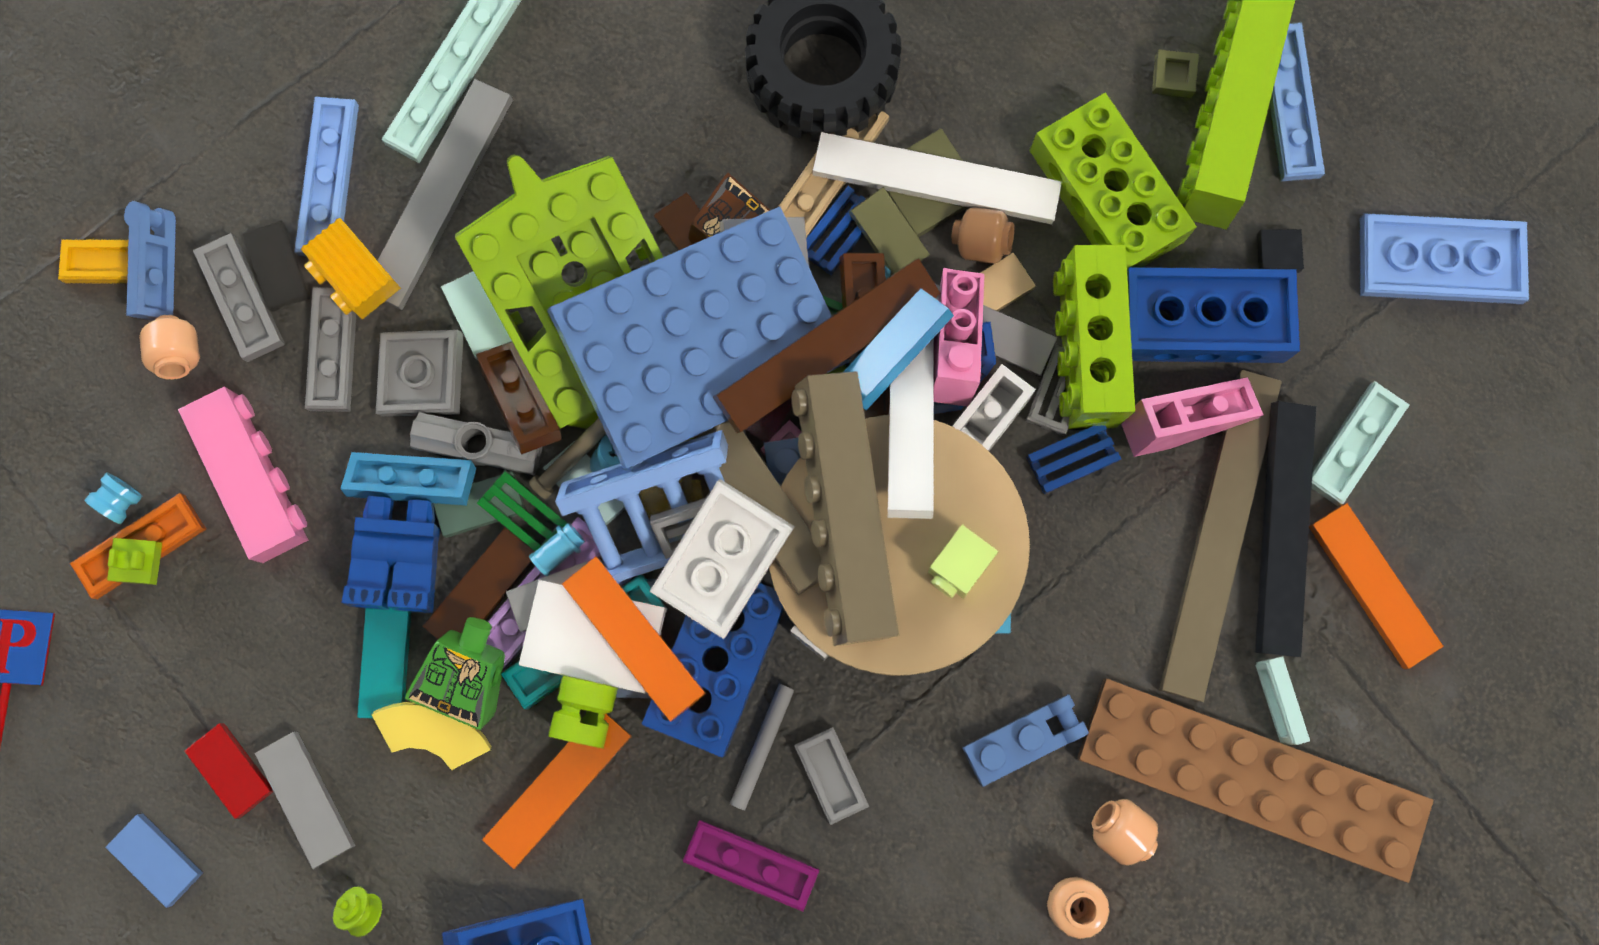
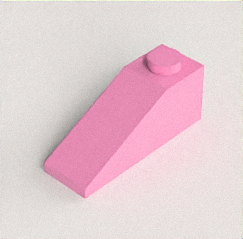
M1247 377L1141 399L1135 405V412L1121 425L1133 456L1136 457L1168 450L1250 422L1263 416V413Z

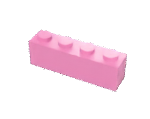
M224 386L178 409L248 559L265 563L308 541L303 528L307 527V521L300 508L296 504L291 505L285 491L290 489L289 483L283 472L278 467H273L268 457V454L272 453V448L265 435L260 430L256 432L250 418L254 417L255 413L248 399L243 394L238 395Z

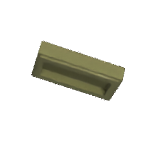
M884 187L878 189L848 211L876 253H884L885 266L889 268L891 275L918 258L922 261L930 255Z

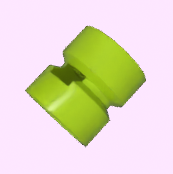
M562 676L557 700L562 704V708L553 713L548 736L604 749L609 724L604 720V716L613 711L618 688ZM580 710H586V714L580 723Z

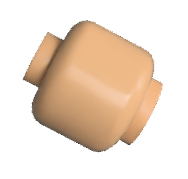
M162 315L142 328L139 337L142 362L146 369L156 374L159 378L180 379L189 374L198 365L200 359L198 336L194 326L186 320L179 319L173 315Z
M1131 800L1108 801L1098 809L1093 817L1092 828L1095 843L1118 863L1133 865L1139 861L1148 860L1155 853L1158 846L1156 840L1158 836L1157 823Z
M1079 877L1065 878L1057 883L1049 894L1047 902L1049 917L1053 924L1068 936L1078 939L1090 938L1099 933L1107 923L1109 915L1108 899L1102 889L1093 882ZM1070 908H1073L1075 913H1070Z

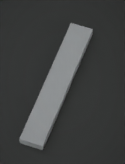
M474 79L378 259V262L401 288L387 299L385 303L403 310L513 101L510 94L477 79Z

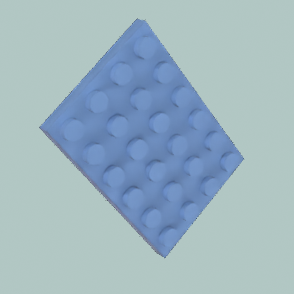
M780 206L551 306L547 310L624 470L728 421L713 396L832 316ZM849 358L840 363L839 365H837L832 370L849 363Z

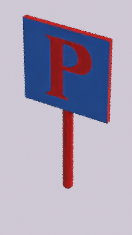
M0 610V683H2L0 693V748L11 685L43 686L55 613Z

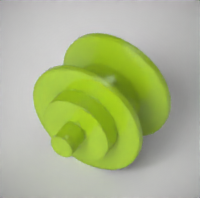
M352 887L336 901L333 922L338 929L348 930L355 937L365 936L379 922L382 913V901L377 895L368 894L362 887Z

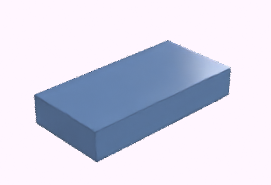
M137 814L105 847L166 908L173 906L203 874L144 814Z

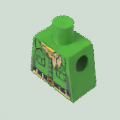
M470 617L467 618L462 633L449 630L440 637L430 650L408 689L405 699L481 730L495 715L502 678L501 673L503 672L505 653L502 650L486 644L492 625L483 619Z

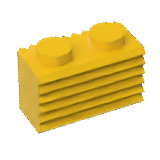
M341 218L329 224L327 229H323L321 234L316 235L314 239L309 240L308 244L303 245L301 248L302 252L309 259L304 264V267L320 285L326 280L336 291L330 297L346 315L354 311L363 320L401 289Z

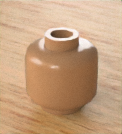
M971 207L964 213L962 220H955L952 229V244L958 245L960 256L963 259L995 264L1004 255H1009L1012 250L1014 223L1008 222V217L1003 211Z

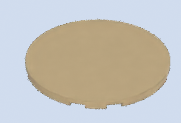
M890 415L866 418L865 422L899 635L883 640L833 646L832 636L827 634L824 624V614L828 609L826 592L820 589L819 583L798 595L774 560L769 567L773 585L783 608L799 631L825 654L845 665L875 674L907 676L942 669L964 659L985 644L999 630L1012 612L1023 588L1029 563L1030 542L1026 513L1013 481L998 460L984 446L966 433L934 420L933 519L888 518ZM800 457L787 474L781 488L811 531L812 521L815 520L812 503H809L805 496L804 484L806 477H808L806 459L803 460ZM961 525H964L998 550L995 558L964 599L958 594H955L953 598L943 594L931 584L934 576L928 573L930 566Z

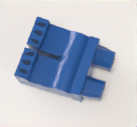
M368 496L363 511V518L355 517V533L352 541L350 569L347 586H344L342 603L356 608L383 610L391 608L396 611L433 613L440 529L434 524V504L426 500H408L406 521L392 520L394 501L391 498Z

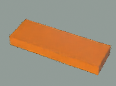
M179 493L72 561L70 565L92 599H99L122 584L121 582L107 581L109 571L107 565L113 538L162 543L161 558L205 531L206 528L186 495Z

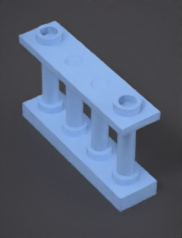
M720 430L680 443L625 470L620 463L562 482L555 502L562 516L573 512L583 515L603 559L601 562L616 581L623 585L630 581L632 577L665 567L670 559H666L638 495L640 491L656 485L658 488H663L670 507L673 509L688 504L679 483L681 477L698 472V474L704 475L711 492L718 480L724 481L720 467L723 463H726L728 443L723 431ZM613 499L623 502L642 548L619 555L598 507L601 503ZM687 519V520L678 522V524H679V523H682V522H685V521H688V520H691V519ZM684 534L670 538L668 540L670 543L677 540H681Z

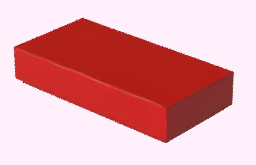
M225 723L217 724L184 750L234 819H240L274 792L270 783Z

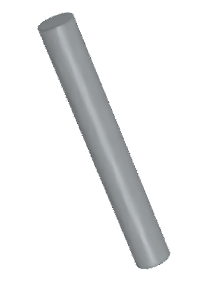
M778 684L729 803L730 805L744 811L746 810L794 689Z

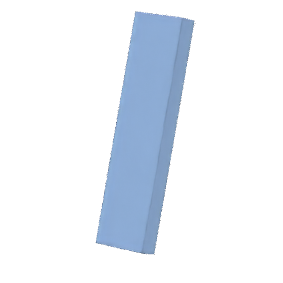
M1302 23L1289 24L1270 99L1281 181L1321 178L1325 174Z
M315 97L294 251L299 256H306L301 250L302 246L307 245L309 240L321 234L322 230L327 229L329 224L334 223L338 218L344 221L359 108L356 100Z

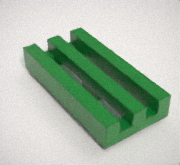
M505 470L478 500L477 504L531 549L536 551L554 536L557 530L556 528L553 531L548 529L501 489L505 483L557 526L564 527L568 522ZM496 496L546 538L541 544L490 500Z

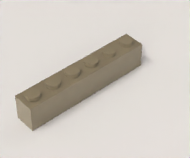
M858 372L807 375L795 385V390L792 393V409L795 416H799L802 432L798 437V450L800 457L803 460L806 459L808 477L805 479L804 489L806 499L809 503H812L815 520L811 524V537L814 546L819 547L821 565L818 567V583L820 589L826 592L828 606L824 614L826 632L829 636H832L833 646L883 640L898 636Z

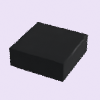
M1301 229L1260 230L1257 233L1259 269H1296L1297 273L1304 269Z

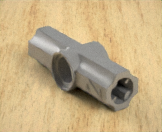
M421 412L418 413L413 421L410 432V447L412 449L461 460H472L476 466L488 465L533 476L540 466L543 454V447L521 455L511 432L489 428L479 422L466 423ZM484 435L486 437L484 449L478 453H469L468 444L474 436Z

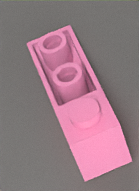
M943 268L940 284L941 294L938 301L948 307L954 316L934 337V402L968 407L980 384L984 274Z

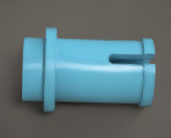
M567 523L564 527L557 526V533L534 553L529 555L533 564L546 576L574 551L578 554L582 551L580 546L585 543V540L570 523Z

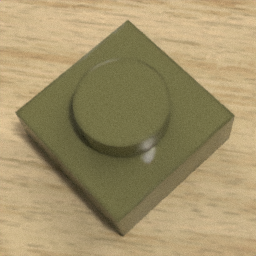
M1159 49L1155 55L1152 94L1192 98L1196 92L1199 54Z

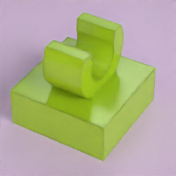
M113 538L107 565L109 567L107 581L157 585L162 543Z

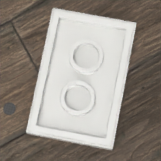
M720 479L714 485L650 592L724 639L791 534L794 526Z
M538 580L519 665L647 693L564 586ZM633 601L658 634L661 635L667 608Z

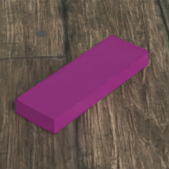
M699 820L682 861L802 912L805 909L820 871L816 867L702 820Z

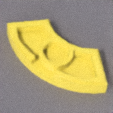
M413 702L392 704L372 713V717L392 753L406 748L426 749L441 757L451 770L490 751L492 747L480 730Z

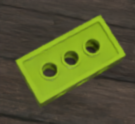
M1106 92L1036 133L1029 151L1048 179L1062 181L1059 196L1092 245L1125 244L1127 269L1128 267L1143 268L1184 243L1197 226ZM1084 152L1092 154L1095 158L1087 156ZM1106 185L1113 186L1117 192L1110 190ZM1128 218L1135 219L1140 226L1131 223Z
M1074 245L1067 258L1062 260L1059 270L1055 271L1053 275L1054 296H1060L1061 309L1055 315L1056 336H1062V347L1065 348V352H1058L1057 356L1058 376L1065 377V392H1061L1059 397L1060 416L1069 417L1068 429H1088L1092 426L1104 425L1106 428H1117L1135 412L1126 245Z

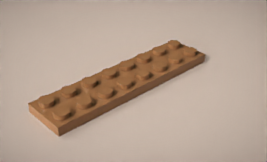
M1103 679L1087 726L1089 734L1084 736L1076 760L1409 883L1432 808L1433 799L1118 682Z

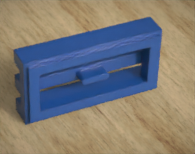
M849 186L846 187L806 238L808 259L829 275H832L840 265L839 257L843 253H849L863 236V233L857 226L831 260L828 262L824 259V256L853 221L847 212L816 253L811 250L848 202L853 204L850 208L851 210L866 199L862 195L860 197L856 195L854 189Z
M1105 425L1092 426L1026 457L1043 494H1047L1121 460L1119 453L1113 447L1114 442L1111 436L1108 437L1105 431L1107 429ZM1097 435L1099 442L1041 467L1039 460ZM1104 449L1106 457L1048 482L1045 475Z

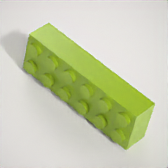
M1295 0L1227 1L1223 15L1226 23L1224 30L1219 34L1214 50V55L1217 56L1214 68L1211 67L1205 85L1204 91L1208 92L1205 104H1202L1195 124V128L1199 130L1195 141H1192L1185 164L1189 168L1186 178H1183L1177 194L1178 200L1194 222L1227 230L1245 202Z

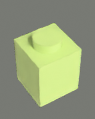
M961 525L930 566L928 573L934 576L931 584L950 598L958 594L964 599L995 558L998 550L964 525Z

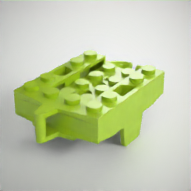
M511 155L507 159V167L514 194L455 234V238L559 428L561 429L568 425L588 429L599 417L547 310L551 306L631 272L632 270L625 258L639 242L641 246L635 249V252L640 261L648 258L649 262L652 263L663 258V255L613 157L607 156L541 180L522 157ZM558 235L566 248L565 251L563 249L559 250L560 253H558L551 240ZM572 261L580 262L584 265L585 269L583 278L576 283H568L562 278V269L567 263ZM533 306L543 327L527 344L517 325L524 322L518 310L510 314L508 309Z

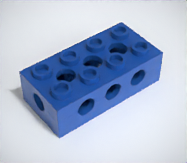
M1128 267L1127 269L1132 361L1285 363L1300 352L1296 269ZM1159 310L1166 311L1171 316L1172 321L1163 318ZM1201 310L1209 313L1213 321L1207 320ZM1244 311L1252 316L1254 322L1245 316Z
M759 583L742 610V613L745 615L743 626L737 631H729L724 639L686 615L672 651L701 688H705L710 692L712 697L711 705L708 710L702 713H696L689 707L675 720L670 722L652 699L641 725L722 758L725 757L784 611L774 588ZM717 648L725 650L728 654L727 666L719 672L709 671L705 665V658L708 652Z

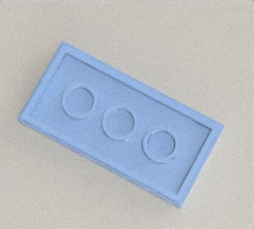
M1364 214L1360 217V296L1523 304L1529 301L1527 222Z

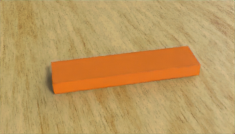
M1348 503L1341 505L1309 525V529L1403 669H1410L1444 647Z
M595 556L562 583L670 722L706 694L598 557Z
M609 714L604 716V720L609 724L604 749L568 742L482 839L513 869L519 866L632 737Z

